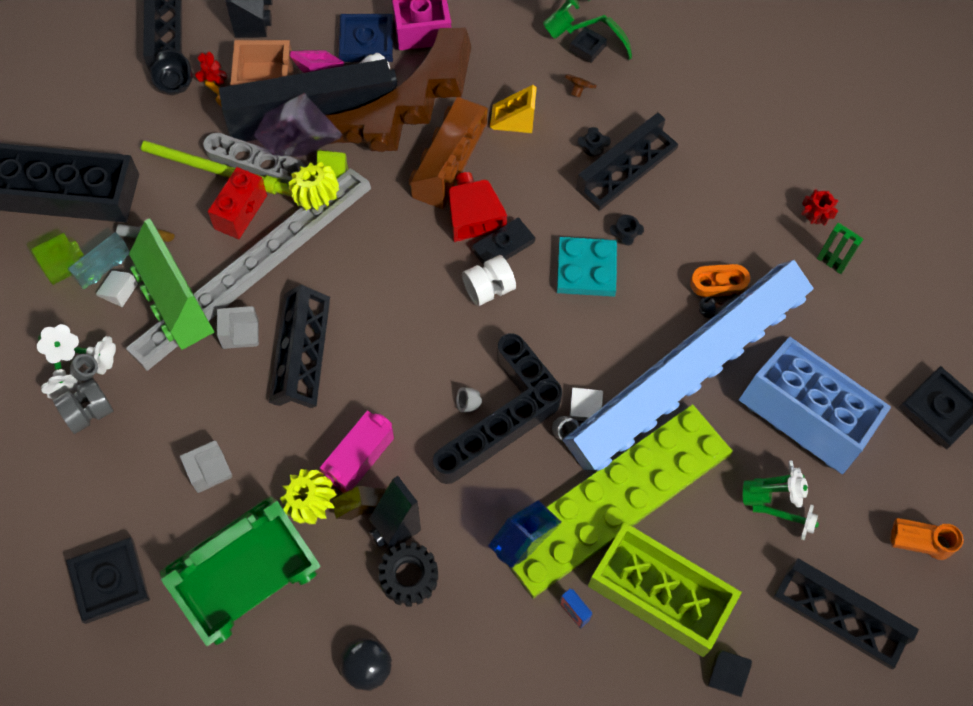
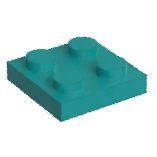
M560 237L557 293L615 297L617 283V240Z

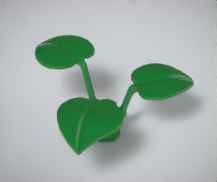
M566 0L561 8L543 21L545 28L554 39L566 30L571 34L576 29L597 22H604L624 43L628 61L632 59L631 45L627 35L610 16L602 15L572 25L575 19L568 9L572 5L579 9L580 5L577 0Z

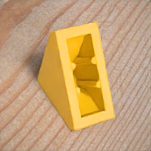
M531 85L493 104L490 127L493 130L532 133L537 87Z

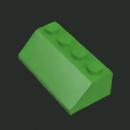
M150 218L145 220L129 253L135 264L130 269L138 283L144 281L145 284L140 286L148 302L154 300L155 304L150 307L159 322L165 321V324L161 325L165 336L169 342L176 340L181 350L215 332Z

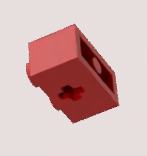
M236 167L208 210L215 230L240 240L267 197L261 176Z

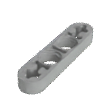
M222 133L208 135L203 143L206 155L212 161L234 168L239 167L263 177L270 175L279 178L280 182L289 184L288 182L292 180V176H289L288 173H293L295 170L299 172L300 166L305 168L302 161ZM246 151L250 153V156L245 160L235 159L239 152ZM265 160L275 162V165L270 169L260 167Z

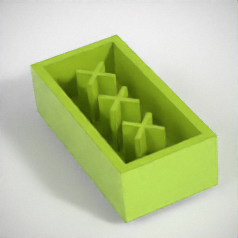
M626 522L622 525L588 584L589 588L702 657L712 649L742 593Z

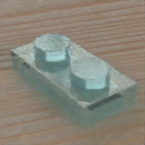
M115 232L69 267L68 270L75 281L85 290L91 284L98 282L102 275L111 268L121 264L130 252L124 240Z

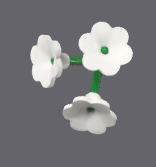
M60 324L55 328H44L38 337V352L45 354L46 360L54 363L55 367L53 377L49 378L48 382L41 386L42 392L47 394V397L50 399H55L67 391L75 393L77 386L82 383V381L76 380L71 374L66 375V371L61 367L60 360L69 361L74 357L75 353L89 354L97 361V373L101 375L105 374L106 370L111 369L113 365L116 346L112 343L110 336H105L102 341L96 344V347L81 348L77 347L79 343L78 337L71 334L66 325Z

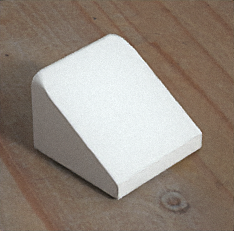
M111 271L96 295L123 307L138 283L134 275L130 273Z

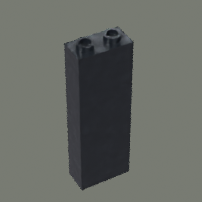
M387 59L221 87L219 88V94L230 137L247 142L269 138V131L276 128H286L291 134L314 130L312 123L315 116L335 115L372 103L395 90L397 79L395 70H389Z

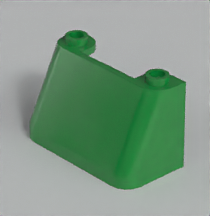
M269 497L168 564L160 571V579L204 644L209 646L213 642L215 645H218L232 635L230 629L234 626L235 620L289 582L291 584L298 582L300 585L309 582L317 575L315 570L320 568L321 565L279 502L273 497Z

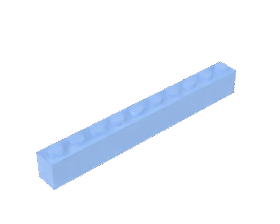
M795 260L784 262L774 267L562 439L583 470L600 471L612 462L610 457L618 451L622 452L635 443L633 438L640 432L645 433L654 428L658 423L656 419L663 413L666 415L678 408L680 405L678 401L681 398L697 392L702 387L700 383L704 379L712 378L723 370L722 364L727 360H734L743 354V347L761 339L765 335L764 330L768 326H774L784 320L786 317L785 312L790 308L794 309L807 300L805 296L814 288Z

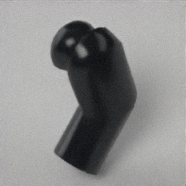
M732 294L723 303H716L714 299L704 297L699 302V312L705 318L712 319L739 296Z

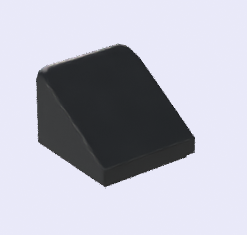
M719 650L715 654L708 687L742 697L752 666V660Z

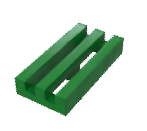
M837 223L817 259L821 262L824 258L827 259L828 263L826 265L830 268L833 265L838 266L836 272L842 274L864 239L841 223ZM839 233L844 234L835 251L831 253L829 250ZM850 238L854 242L842 260L839 258V255Z

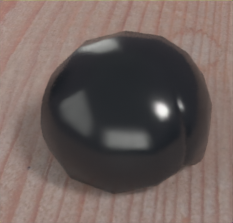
M171 49L159 52L156 55L155 62L150 67L152 84L163 94L174 96L183 93L192 82L193 74L190 62L181 52Z
M358 638L348 643L341 653L339 669L344 680L350 686L358 690L371 691L383 685L390 675L392 659L386 647L378 640Z

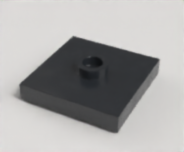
M942 366L935 370L899 406L902 411L945 449H948L973 424V393Z
M131 537L66 560L81 621L84 624L150 601L135 543Z

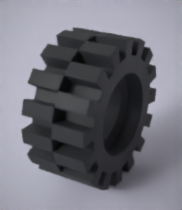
M404 542L400 543L399 548L391 547L389 549L390 553L383 555V562L379 564L378 568L379 581L383 592L386 593V597L390 600L393 599L395 604L400 606L401 603H405L406 607L412 606V603L416 602L417 605L422 604L423 599H429L432 596V591L437 587L438 566L431 552L428 553L427 548L423 545L421 548L417 547V543L411 542V546H406ZM414 563L420 568L422 572L421 578L415 585L404 586L397 581L396 572L402 564Z

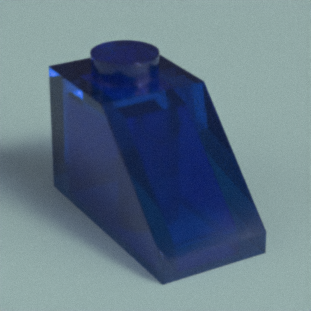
M537 500L509 517L488 546L496 553L499 560L514 568L527 559L562 521Z

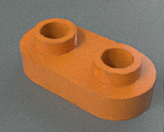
M738 264L701 266L694 271L690 286L693 292L701 297L740 295L746 291L751 277L748 270ZM734 280L738 285H733L729 281ZM700 282H706L709 286H703Z

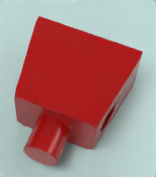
M463 172L457 175L456 181L458 186H453L449 189L453 241L457 242L491 234L507 224V213L490 182L485 179L474 182L470 172Z

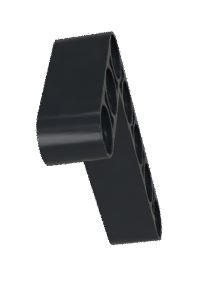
M508 333L499 339L497 361L522 394L441 447L434 454L433 471L435 478L439 482L444 484L456 482L559 410L562 398L561 385L519 335ZM507 349H514L518 353L515 355H508L504 351ZM525 371H531L535 373L536 376L533 378H527L524 375H522V373ZM551 394L555 399L545 401L540 396ZM525 410L530 413V416L521 418L516 415V412ZM494 427H501L506 432L502 435H495L490 430ZM469 444H476L481 449L478 452L471 453L465 447ZM444 461H451L455 464V467L451 470H443L439 465Z

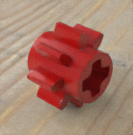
M814 189L811 197L806 195L802 202V205L805 206L802 216H806L810 224L822 223L825 226L829 218L834 219L838 213V210L835 208L838 199H834L830 191Z

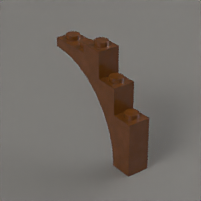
M466 27L439 28L435 43L425 61L412 76L380 99L347 112L315 116L312 127L320 143L367 142L370 151H397L403 124H430L435 98L462 97L472 48Z

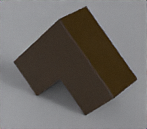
M357 486L333 499L336 519L352 520L362 514H372L386 489Z

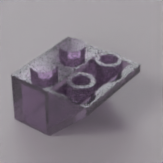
M303 93L266 113L254 136L273 156L303 157L340 139L342 133Z

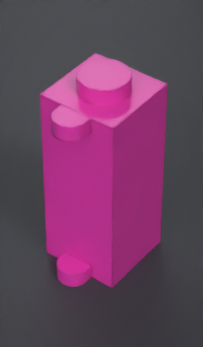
M367 410L321 465L320 471L324 476L331 479L333 486L343 493L352 490L393 441L392 423L383 415L372 414Z

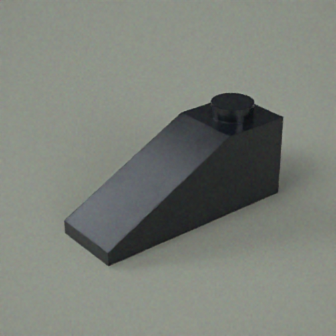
M399 476L392 479L369 518L372 528L369 531L370 536L379 548L384 545L389 552L391 547H399L400 543L406 542L421 531L418 501Z

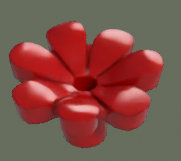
M210 51L206 54L201 53L198 56V60L201 63L202 69L195 73L198 81L203 82L207 79L209 82L215 81L218 85L224 84L227 74L225 71L219 70L221 69V64L217 60L214 61V55Z

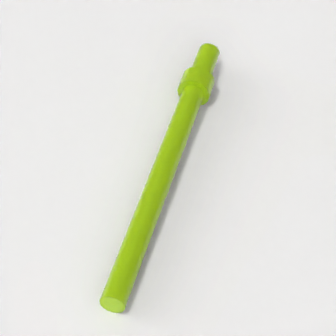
M143 141L141 146L143 152L228 178L236 169L149 141ZM270 175L266 177L261 176L267 193L274 195L280 193L292 197L289 184L280 182L279 178Z

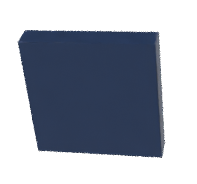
M340 14V60L344 62H361L368 55L379 53L388 62H393V14Z

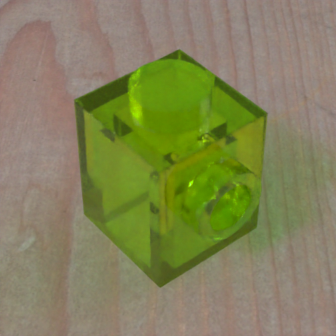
M64 233L31 249L52 285L85 269L79 259L84 256L76 240L70 243Z

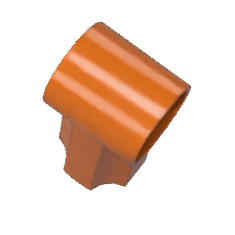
M896 518L891 530L890 541L894 548L925 553L934 559L945 560L962 547L964 539L961 531L951 524L936 526ZM938 536L947 539L950 548L943 547L938 541Z

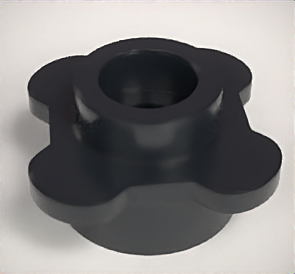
M596 127L589 128L585 136L578 138V145L589 156H599L603 153L604 147H608L611 144L610 137L602 135Z
M626 214L617 220L616 225H611L610 234L620 238L622 243L627 246L632 245L634 239L644 232L643 225L639 224V221L634 216Z

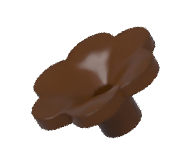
M565 74L564 78L572 82L573 88L570 94L576 97H581L585 88L596 89L597 87L596 84L574 75Z

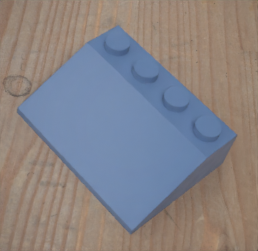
M790 336L755 375L739 399L752 412L759 414L777 430L784 432L798 442L802 448L812 452L823 460L827 466L837 470L842 475L863 451L891 408L890 405Z

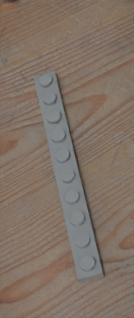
M350 168L337 179L339 183V191L336 193L337 199L329 200V206L321 205L318 211L314 207L307 211L304 207H301L195 292L194 296L208 321L217 315V309L227 307L371 189L369 181ZM164 320L155 324L126 348L129 354L146 371L179 346L176 340L169 342L161 328V325L165 324Z

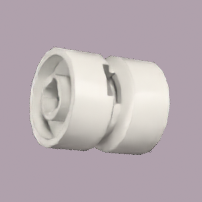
M501 255L485 261L483 268L476 265L462 272L465 288L476 306H481L493 300L494 294L502 296L516 289L513 272Z

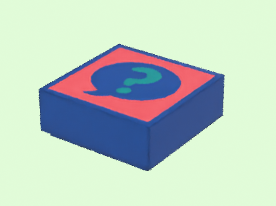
M570 588L561 596L559 603L581 629L590 621L592 612L577 593Z

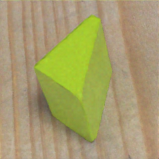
M317 151V164L322 162L326 167L330 166L337 179L348 171L345 153Z

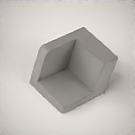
M253 306L217 309V337L223 349L259 345V320Z
M212 441L180 456L190 482L197 493L232 478V473L217 441Z

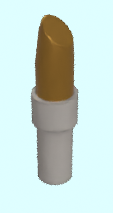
M118 224L116 234L117 236L137 238L142 226ZM157 229L164 242H170L175 238L173 233Z

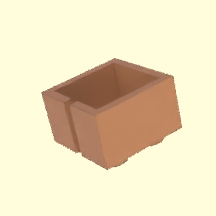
M235 40L230 85L293 75L294 61L289 56L292 51L290 40Z

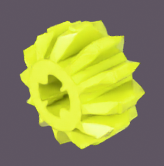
M310 162L308 167L300 166L299 172L291 174L292 180L288 183L292 198L298 206L304 207L306 211L312 207L318 211L321 205L329 206V200L337 199L336 193L339 191V183L330 166L326 167L322 162L314 166Z
M301 469L299 476L290 475L291 483L282 486L286 494L279 498L285 504L283 508L285 513L291 516L293 521L300 524L305 522L316 524L317 518L327 519L325 510L327 508H335L330 499L337 495L331 489L333 485L331 479L324 476L318 470H311L310 472L307 469Z

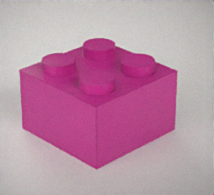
M392 0V11L399 50L433 47L439 28H451L447 0Z

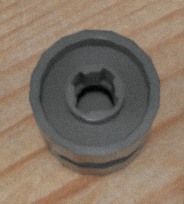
M93 377L78 385L77 392L67 391L53 399L57 410L74 434L90 426L91 419L100 420L114 412ZM90 401V404L84 408L82 403Z

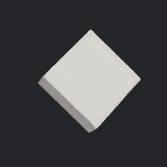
M572 388L570 417L577 421H586L602 408L603 391Z

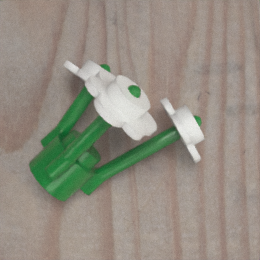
M792 460L788 463L790 475L744 480L743 503L744 505L753 506V512L766 513L805 525L801 540H805L807 532L813 534L815 528L819 526L817 522L818 515L812 514L814 505H810L807 518L765 506V503H771L772 492H790L791 503H794L796 507L802 506L803 498H806L808 494V485L804 474L801 473L800 467L794 468ZM788 482V485H773Z

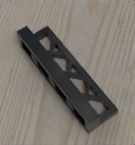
M144 0L143 57L150 73V67L155 62L156 55L159 52L171 49L182 53V0H169L168 2L165 0ZM170 11L175 14V17L167 23L161 17ZM167 32H171L175 35V38L168 44L161 40Z
M657 112L579 173L576 190L598 211L602 210L678 148L679 144L663 131L666 119ZM658 138L667 147L664 150H651V143ZM635 156L647 157V163L644 166L632 165V158ZM616 171L628 172V178L625 181H612V174ZM595 187L608 188V194L601 200L591 191Z
M299 285L284 294L269 403L277 406L290 401L309 408L317 406L330 297L304 285ZM309 299L320 303L319 313L316 316L309 307ZM309 323L316 334L315 341L312 343L305 333L306 325ZM307 351L312 360V367L309 370L306 369L301 360L302 353ZM302 378L309 389L308 397L297 393L298 381Z
M799 558L790 565L773 597L774 600L891 670L896 667L905 646L915 640L919 631L915 626ZM790 581L803 588L806 600L796 602L784 595ZM826 601L831 604L836 617L824 619L819 616L815 603ZM854 618L861 622L865 635L854 637L849 634L844 620ZM885 636L896 643L890 657L878 651L874 638ZM868 640L869 645L864 643L863 641Z

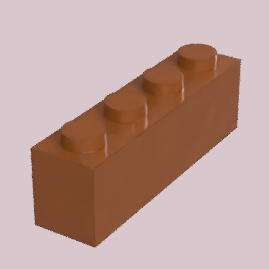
M460 97L456 98L452 106L447 107L442 126L437 127L433 133V143L430 148H425L421 156L419 169L413 170L410 176L409 186H411L413 199L442 210L444 209L449 199V189L456 185L457 175L463 172L487 125V107Z

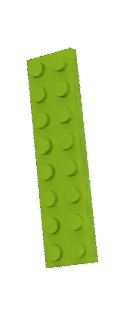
M692 404L614 459L607 467L594 473L495 543V549L532 599H534L611 543L624 522L633 527L728 458L733 451Z

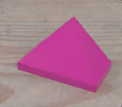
M326 50L291 51L289 55L302 73L342 67L345 63Z

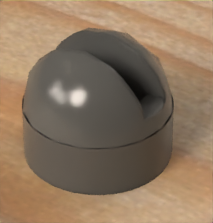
M89 354L77 355L70 364V374L78 381L91 379L98 370L97 361ZM85 364L89 368L82 373L79 369Z

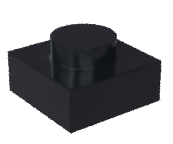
M585 26L570 43L569 50L592 63L606 47L607 39Z

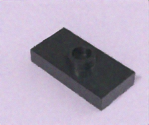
M518 217L472 245V251L483 265L485 261L498 255L503 256L507 260L535 243L536 237Z

